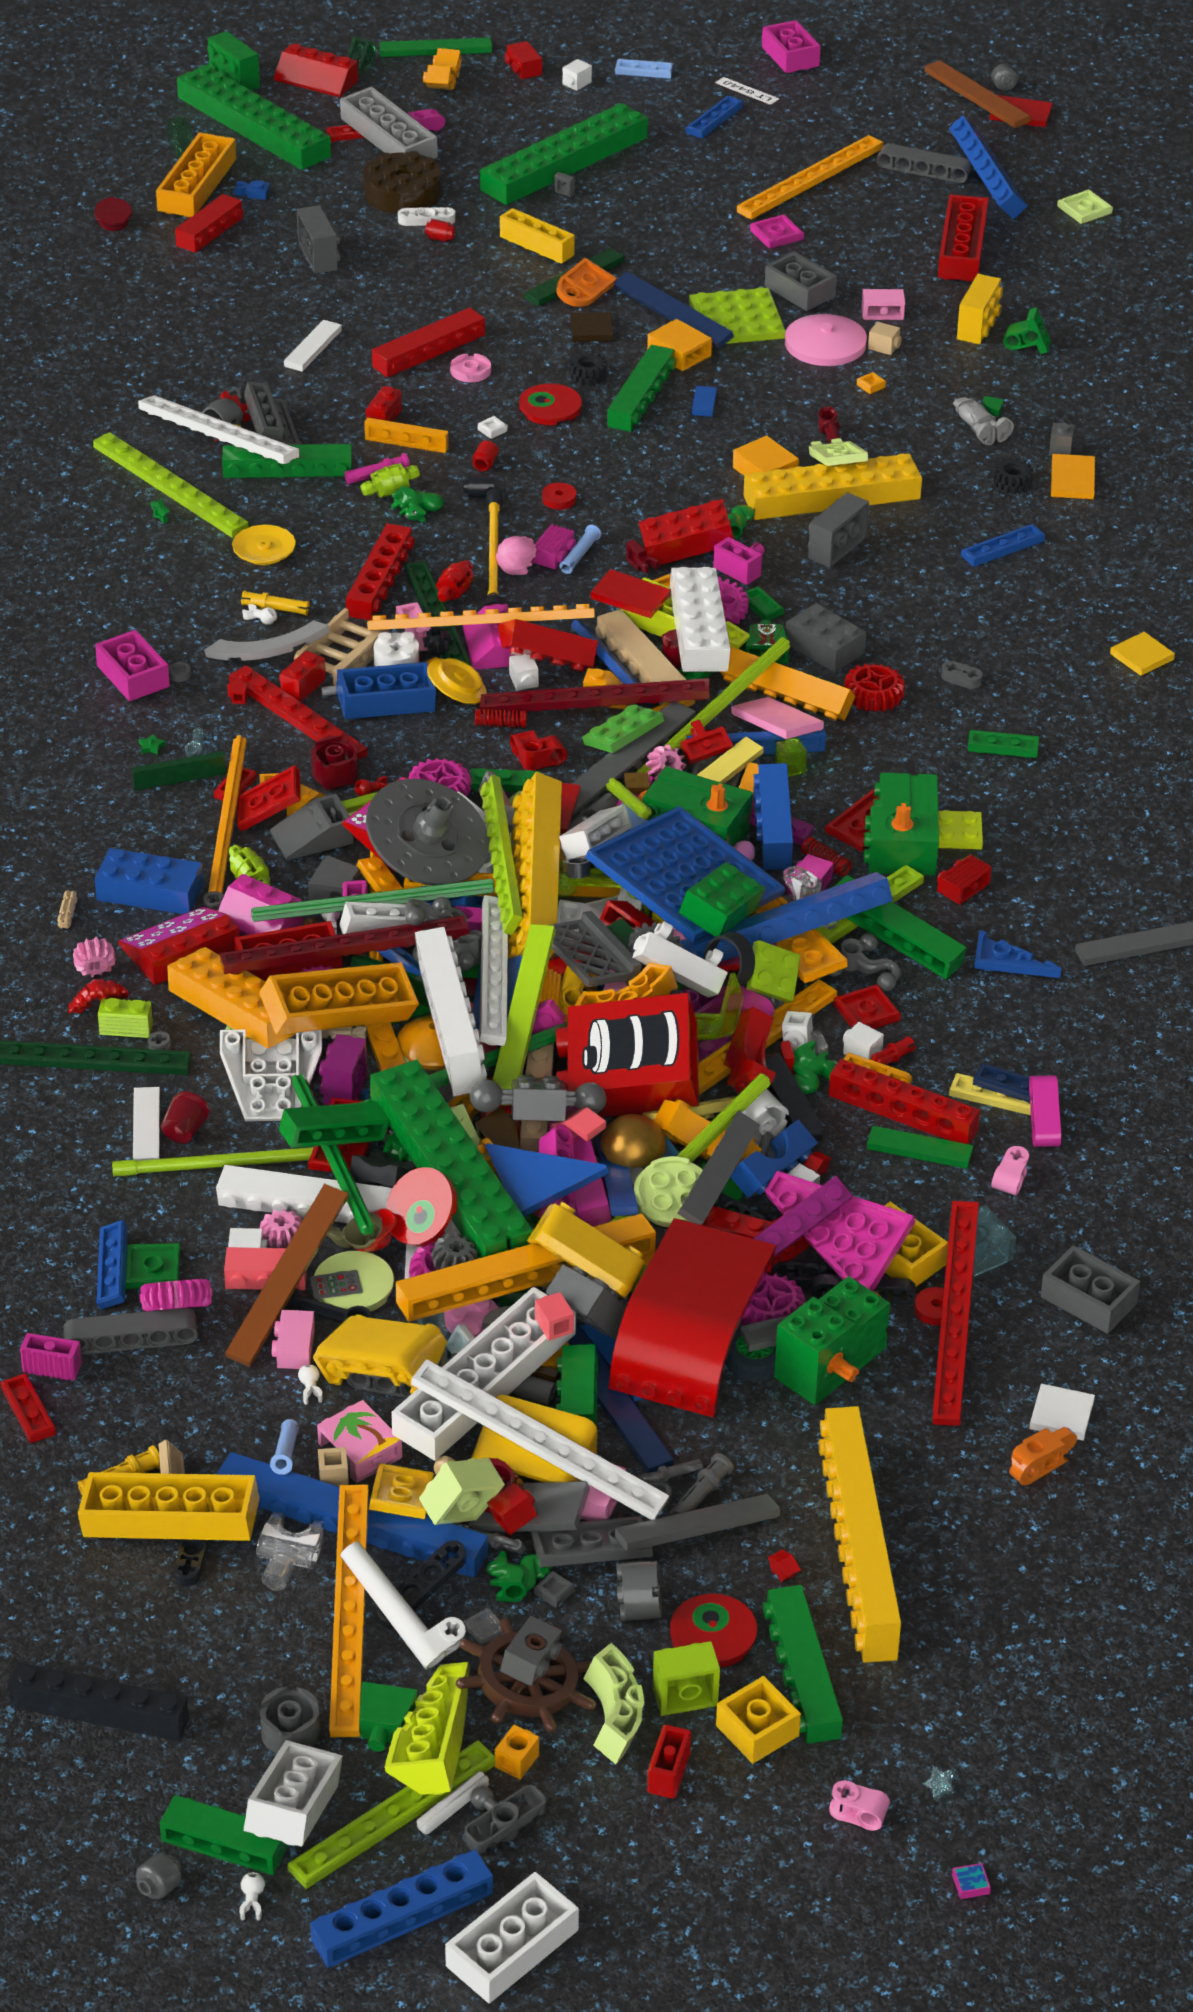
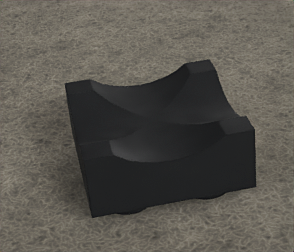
M374 1151L367 1158L360 1155H352L350 1172L352 1177L359 1178L360 1183L374 1184L376 1182L382 1184L381 1187L393 1188L402 1176L417 1169L412 1160L401 1162L393 1159L386 1152Z

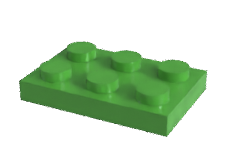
M630 705L620 714L608 718L604 724L592 728L589 733L582 737L584 744L614 753L664 722L663 713L637 705Z

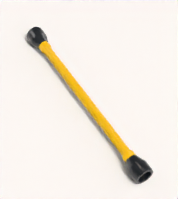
M492 488L486 493V504L490 512L489 591L488 596L484 600V607L495 604L502 605L497 591L498 563L496 554L498 551V512L503 504V493L496 488Z

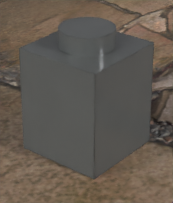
M1053 423L1049 456H1052V454L1071 455L1075 425Z

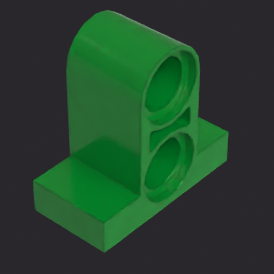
M1038 307L1029 310L1026 321L1013 323L1007 327L1003 340L1006 348L1017 350L1037 345L1040 354L1048 353L1051 340Z

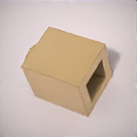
M877 322L869 332L868 349L892 355L895 349L901 345L900 328Z
M346 1447L318 1449L320 1481L338 1487L340 1485H349Z

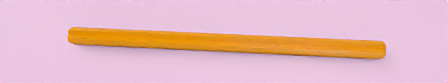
M237 735L233 739L208 892L217 891L223 893L247 739L241 735Z

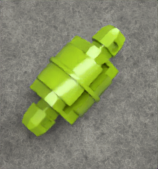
M401 463L388 467L385 466L370 474L372 482L367 481L360 488L364 496L373 495L376 492L379 498L393 495L403 485L410 488L409 480L412 481L418 478L420 472L418 467L414 465L406 467V469H404Z
M233 845L229 848L230 870L236 879L241 874H245L270 885L269 869L265 865L264 860L255 851L251 850L250 847L242 848L239 845Z

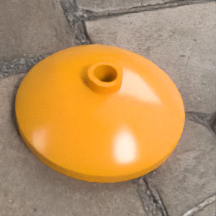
M432 1015L422 1016L407 1023L397 1036L402 1055L410 1062L418 1060L423 1069H446Z

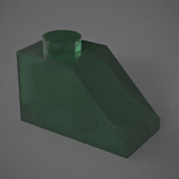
M353 36L347 57L358 62V76L360 77L372 65L378 47L369 39Z
M175 116L171 119H166L167 140L177 158L183 155L193 141L191 128L185 116Z

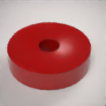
M552 483L542 490V502L551 509H567L576 503L577 492L569 484Z
M931 1287L917 1294L914 1311L922 1322L934 1326L941 1325L944 1289Z

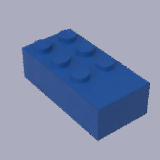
M427 662L337 669L336 692L344 719L434 712L436 688L428 676Z
M787 763L758 764V774H754L753 800L755 802L754 814L757 823L756 841H761L763 870L792 869L793 838Z
M109 848L95 876L97 901L178 914L192 911L203 887L202 862Z

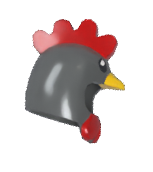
M223 391L220 399L207 405L202 412L238 427H241L242 423L248 422L251 418L245 412L248 409L247 405L239 403V397L237 395L230 396L228 391Z

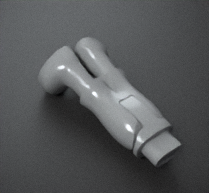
M962 397L954 401L953 405L956 407V412L972 427L977 438L983 444L992 445L995 438L998 442H1003L1013 432L1014 424L1009 418L1002 417L996 422V418L974 399Z

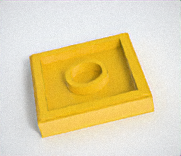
M1142 632L1111 647L1110 652L1111 655L1140 676L1174 660L1175 656L1174 652L1146 632Z

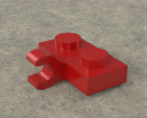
M700 720L691 722L693 728L690 729L693 737L681 741L680 745L690 765L724 753L733 747V743L723 726L706 732Z

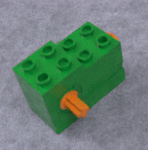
M665 766L659 774L658 780L654 781L649 789L643 791L638 796L652 810V814L648 816L649 819L647 821L681 806L732 847L735 843L742 841L750 830L753 792Z
M880 773V780L875 782L874 796L878 797V799H873L870 815L865 817V830H869V832H864V847H868V849H864V864H868V871L871 874L875 872L893 874L903 866L908 865L922 875L936 876L939 846L937 775L918 774V776L905 773Z
M850 1276L846 1277L819 1300L813 1296L777 1325L774 1378L813 1405H817L846 1380L853 1382L856 1375L859 1374V1370L886 1349V1328L889 1321L890 1303L883 1299L880 1294L868 1289Z

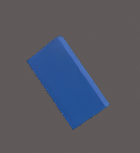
M696 386L692 415L713 417L717 387Z

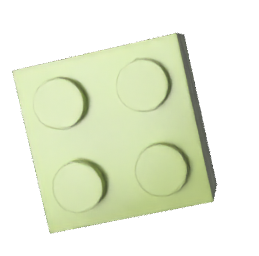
M471 1458L464 1461L451 1460L440 1467L439 1473L427 1484L426 1490L419 1499L434 1525L473 1521L481 1516L488 1507L487 1502L494 1498L505 1484L489 1458Z

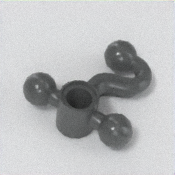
M438 897L434 900L433 907L427 902L418 899H410L406 903V921L412 926H419L424 921L463 915L466 922H468L467 916L461 910L452 907L451 901L446 897Z
M471 930L468 935L461 936L453 941L454 951H456L458 966H460L461 971H468L473 966L481 963L482 932L479 930ZM416 946L413 949V958L419 963Z
M863 934L859 940L853 938L844 940L840 953L847 958L845 970H858L865 974L890 970L891 973L880 974L877 984L885 992L895 988L896 981L901 975L899 965L887 958L870 960L863 954L864 951L871 952L876 949L878 941L874 934ZM843 969L828 975L833 977L839 976L843 972Z

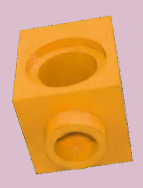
M513 1725L495 1748V1768L521 1780L539 1756V1736L530 1730Z

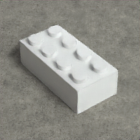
M285 1740L248 1799L244 1831L254 1833L259 1837L280 1840L288 1845L303 1846L338 1787L343 1755Z
M534 1872L445 1944L446 1967L490 2004L578 1931L579 1908L539 1874Z

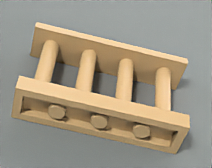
M344 608L327 624L329 625L330 633L309 645L305 644L295 653L294 660L305 651L316 655L324 654L340 660L341 662L336 665L325 662V672L332 674L334 686L337 685V669L366 667L374 659V643L378 639V635L382 632L390 633V629L368 630L349 622L348 609ZM349 631L365 637V639L358 642L341 634ZM335 642L353 650L347 654L329 646Z

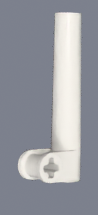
M359 1541L352 1543L340 1554L342 1559L426 1670L434 1667L443 1658L459 1648L460 1641L466 1632L465 1625L460 1619L448 1617L428 1630Z

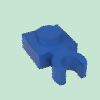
M260 180L251 181L250 184L244 181H237V186H234L235 195L241 196L246 194L247 198L266 200L270 192V183Z

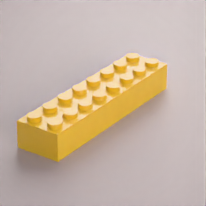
M910 454L879 456L862 462L831 466L817 464L815 466L744 474V498L747 505L755 511L754 520L822 512L847 492L869 501V505L920 499L922 476Z

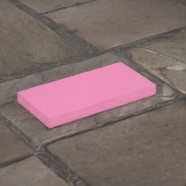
M770 697L731 706L733 715L785 739L824 729V721Z

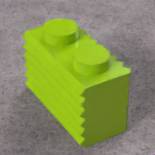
M116 998L101 999L98 1011L99 1035L148 1038L153 1027L151 1002L142 1000L126 1001L125 999L120 1000Z

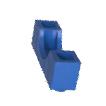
M799 1119L770 1142L774 1150L775 1159L766 1157L756 1150L735 1167L730 1177L747 1198L756 1192L759 1195L763 1194L777 1171H786L788 1174L799 1164L798 1160L803 1163L813 1153L811 1149L818 1142Z

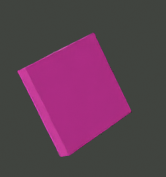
M785 215L750 224V230L769 249L804 239V233Z

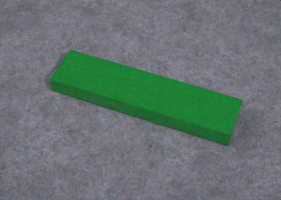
M872 1126L867 1142L868 1150L968 1169L973 1153V1145L878 1126Z

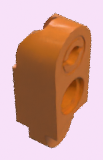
M1062 1427L1053 1433L1045 1428L1024 1439L1023 1443L1013 1450L1009 1474L1021 1485L1026 1486L1068 1461L1063 1455L1067 1454L1075 1445L1077 1435L1068 1427Z

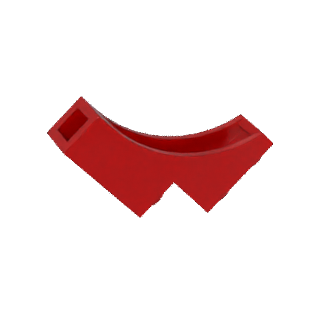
M754 1006L741 1013L723 1065L731 1069L727 1084L734 1087L738 1093H741L759 1074L768 1076L770 1083L773 1082L776 1074L767 1068L765 1062L767 1039L774 1018Z

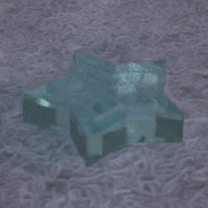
M934 1766L931 1777L922 1783L925 1787L932 1790L933 1799L936 1802L945 1793H955L952 1785L955 1771L941 1772Z

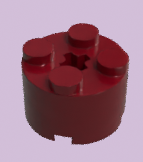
M329 736L315 743V747L311 749L312 776L316 782L322 785L323 789L332 790L335 787H342L357 782L359 765L358 747L355 742L348 738L347 741L340 740V736Z

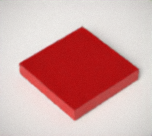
M878 984L833 999V1005L851 1028L860 1022L872 1029H876L901 1020L900 1012Z

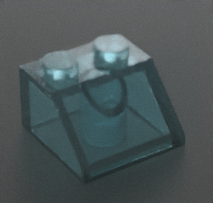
M986 1205L979 1207L973 1277L1014 1260L1015 1235ZM949 1233L944 1237V1240L947 1242L949 1241Z

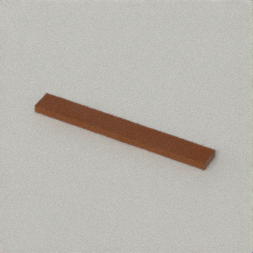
M941 60L925 66L927 74L1012 127L1016 128L1030 122V115Z
M324 1183L225 1352L227 1358L251 1367L272 1331L275 1321L280 1317L281 1310H284L348 1200L347 1192Z

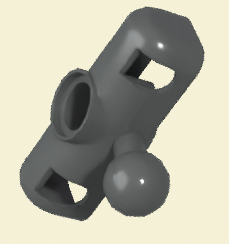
M526 1785L498 1803L494 1800V1794L490 1788L485 1786L475 1788L471 1794V1803L479 1810L487 1809L488 1811L466 1825L465 1842L471 1851L476 1849L478 1854L481 1855L491 1846L494 1847L500 1842L514 1840L521 1828L533 1821V1818L537 1815L544 1813L546 1797L535 1786ZM524 1794L528 1805L520 1809L516 1801L520 1795ZM475 1825L478 1826L481 1835L477 1839H474L469 1834Z

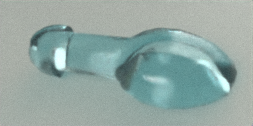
M196 728L193 730L192 741L185 746L187 757L198 756L202 752L201 740L204 738L203 729Z

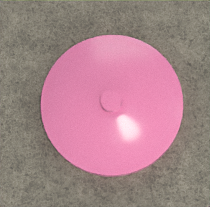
M815 314L797 319L788 326L785 332V346L792 356L803 362L819 366H837L850 363L858 359L865 352L867 334L862 326L849 318L832 314Z

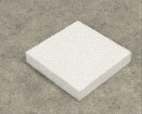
M1041 1384L1029 1429L1041 1431L1047 1428L1053 1433L1062 1427H1068L1077 1435L1078 1440L1084 1441L1095 1395Z

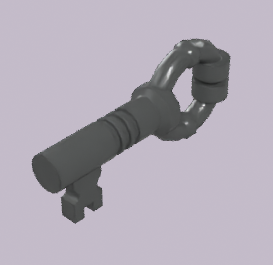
M700 1459L670 1467L661 1466L658 1468V1471L637 1474L635 1477L646 1483L654 1481L666 1482L669 1478L701 1470L703 1465Z
M459 1524L461 1527L488 1535V1544L492 1548L498 1549L501 1547L518 1554H523L526 1551L525 1544L519 1539L513 1540L497 1532L492 1534Z

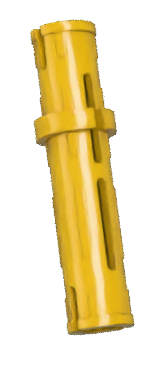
M243 591L242 597L250 599H241V605L254 604L256 607H260L261 610L271 607L274 610L306 616L309 612V609L300 608L309 607V601L270 596L269 593L265 592L257 594Z

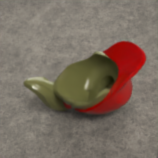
M380 1209L369 1212L375 1223L374 1234L363 1235L355 1218H353L343 1230L331 1227L327 1236L337 1246L342 1248L353 1247L362 1252L379 1251L391 1242L392 1234L390 1231L396 1226L397 1218L391 1210Z

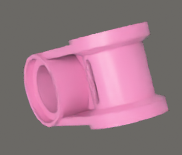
M1012 1146L1006 1151L1000 1166L997 1167L991 1184L992 1188L1015 1196L1018 1195L1027 1174L1026 1164L1029 1159V1153L1025 1148Z
M844 1780L835 1783L833 1786L832 1796L834 1799L830 1803L829 1811L837 1820L846 1821L874 1831L881 1828L890 1805V1799L879 1790L869 1789ZM846 1789L849 1790L847 1797H845ZM843 1804V1810L840 1812V1806Z

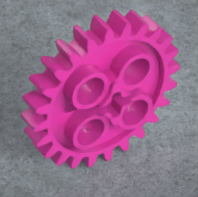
M718 577L725 622L729 621L732 624H740V619H745V614L748 613L749 598H747V592H743V587L737 588V582L729 584L730 579L723 582L721 577Z

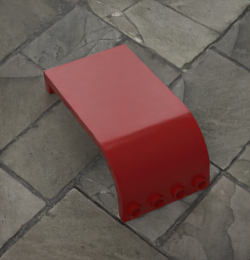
M674 1218L636 1286L624 1312L614 1347L608 1389L713 1417L717 1408L719 1387L729 1347L765 1272H770L773 1267L776 1245Z

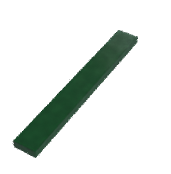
M420 561L405 564L406 575L423 613H431V617L440 616V612H447L445 603L441 602L437 597L439 590L436 587L427 562ZM455 625L433 626L447 629V634H451L452 644L448 645L449 650L441 654L443 659H457L472 667Z
M0 1040V1064L188 1075L192 1060V1054L188 1051Z

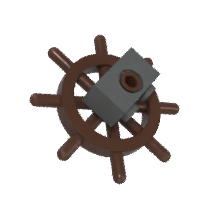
M530 1615L520 1631L515 1632L511 1621L508 1618H502L499 1625L504 1635L496 1637L486 1647L466 1638L460 1641L461 1649L479 1657L480 1661L478 1675L460 1677L456 1680V1686L459 1689L481 1687L487 1698L498 1706L491 1715V1720L496 1724L500 1723L509 1712L523 1717H540L546 1731L552 1733L557 1728L552 1714L562 1710L569 1702L588 1711L596 1708V1702L593 1699L575 1691L578 1674L586 1673L592 1660L575 1662L571 1654L559 1643L560 1638L563 1636V1630L560 1627L551 1626ZM492 1664L500 1667L501 1672L493 1673ZM562 1676L564 1684L562 1685L550 1679V1677ZM513 1683V1686L509 1690L502 1684ZM540 1687L551 1692L552 1694L543 1696ZM521 1693H530L531 1697L521 1695Z

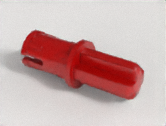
M907 1036L896 1043H889L884 1049L873 1054L870 1060L884 1065L890 1062H898L902 1056L915 1051L916 1045L909 1047V1045L915 1042L911 1037Z

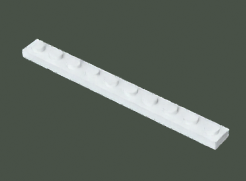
M154 395L139 400V409L148 412V414L160 416L164 420L176 422L177 425H184L193 431L205 433L206 436H213L220 441L232 443L235 447L248 449L249 452L261 454L265 458H272L277 460L278 463L286 464L299 457L298 448Z
M484 895L482 902L480 1042L488 1045L505 1046L507 1038L508 934L503 933L502 922H500V909L497 906L498 897Z
M427 1359L412 1378L411 1385L581 1481H587L590 1486L651 1520L657 1518L668 1501L669 1495Z

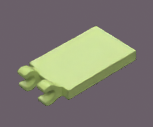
M841 438L832 439L830 444L814 441L811 442L812 446H809V455L826 466L868 461L867 451L851 441L843 442Z

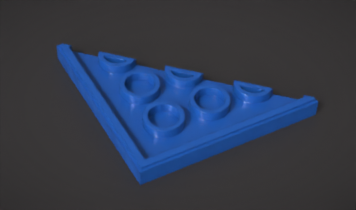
M489 1143L485 1145L503 1187L524 1217L610 1173L604 1164Z

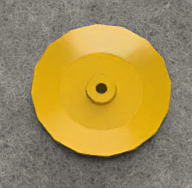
M257 525L240 531L232 542L235 554L241 559L257 565H270L285 559L294 551L296 545L294 536L288 530L273 525Z
M452 658L432 660L427 667V673L432 683L442 693L454 700L465 704H478L481 702V694H487L486 687L479 673L463 661Z

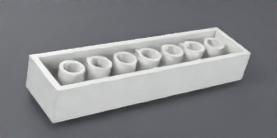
M444 927L415 932L420 973L453 1096L468 1094L478 1081L487 1079L485 1065H481L483 1063L482 1060H485L482 1044L478 1045L480 1044L478 1029H473L476 1028L473 1013H469L471 1012L469 997H466L465 983L460 982L463 981L460 966H458L452 936L446 935Z
M532 1287L442 1368L493 1397L500 1394L509 1395L575 1335L576 1312L572 1310L574 1313V1333L549 1341L535 1320V1300L548 1295ZM419 1388L392 1411V1435L434 1461L478 1423Z

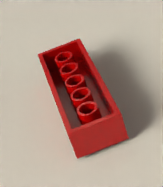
M949 194L939 256L938 278L971 282L979 274L989 198Z

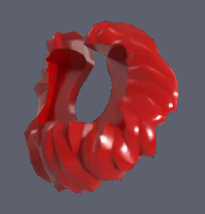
M94 979L73 997V1001L69 1003L68 1013H82L90 1007V1002L96 998L100 1002L103 998L126 999L129 996V992L124 986L116 983L114 980Z

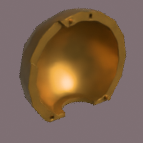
M627 1114L613 1120L604 1130L600 1141L601 1151L605 1154L606 1159L611 1161V1163L625 1167L648 1166L652 1161L663 1158L667 1151L665 1135L661 1127L651 1118L638 1114Z

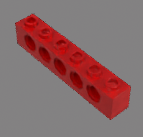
M386 523L346 597V609H348L349 617L372 620V616L379 613L382 601L386 600L389 588L394 585L395 576L400 574L402 563L407 561L408 552L414 547L415 538L412 537L411 527Z
M841 1059L830 1073V1097L949 1141L970 1144L978 1133L980 1110L844 1059Z

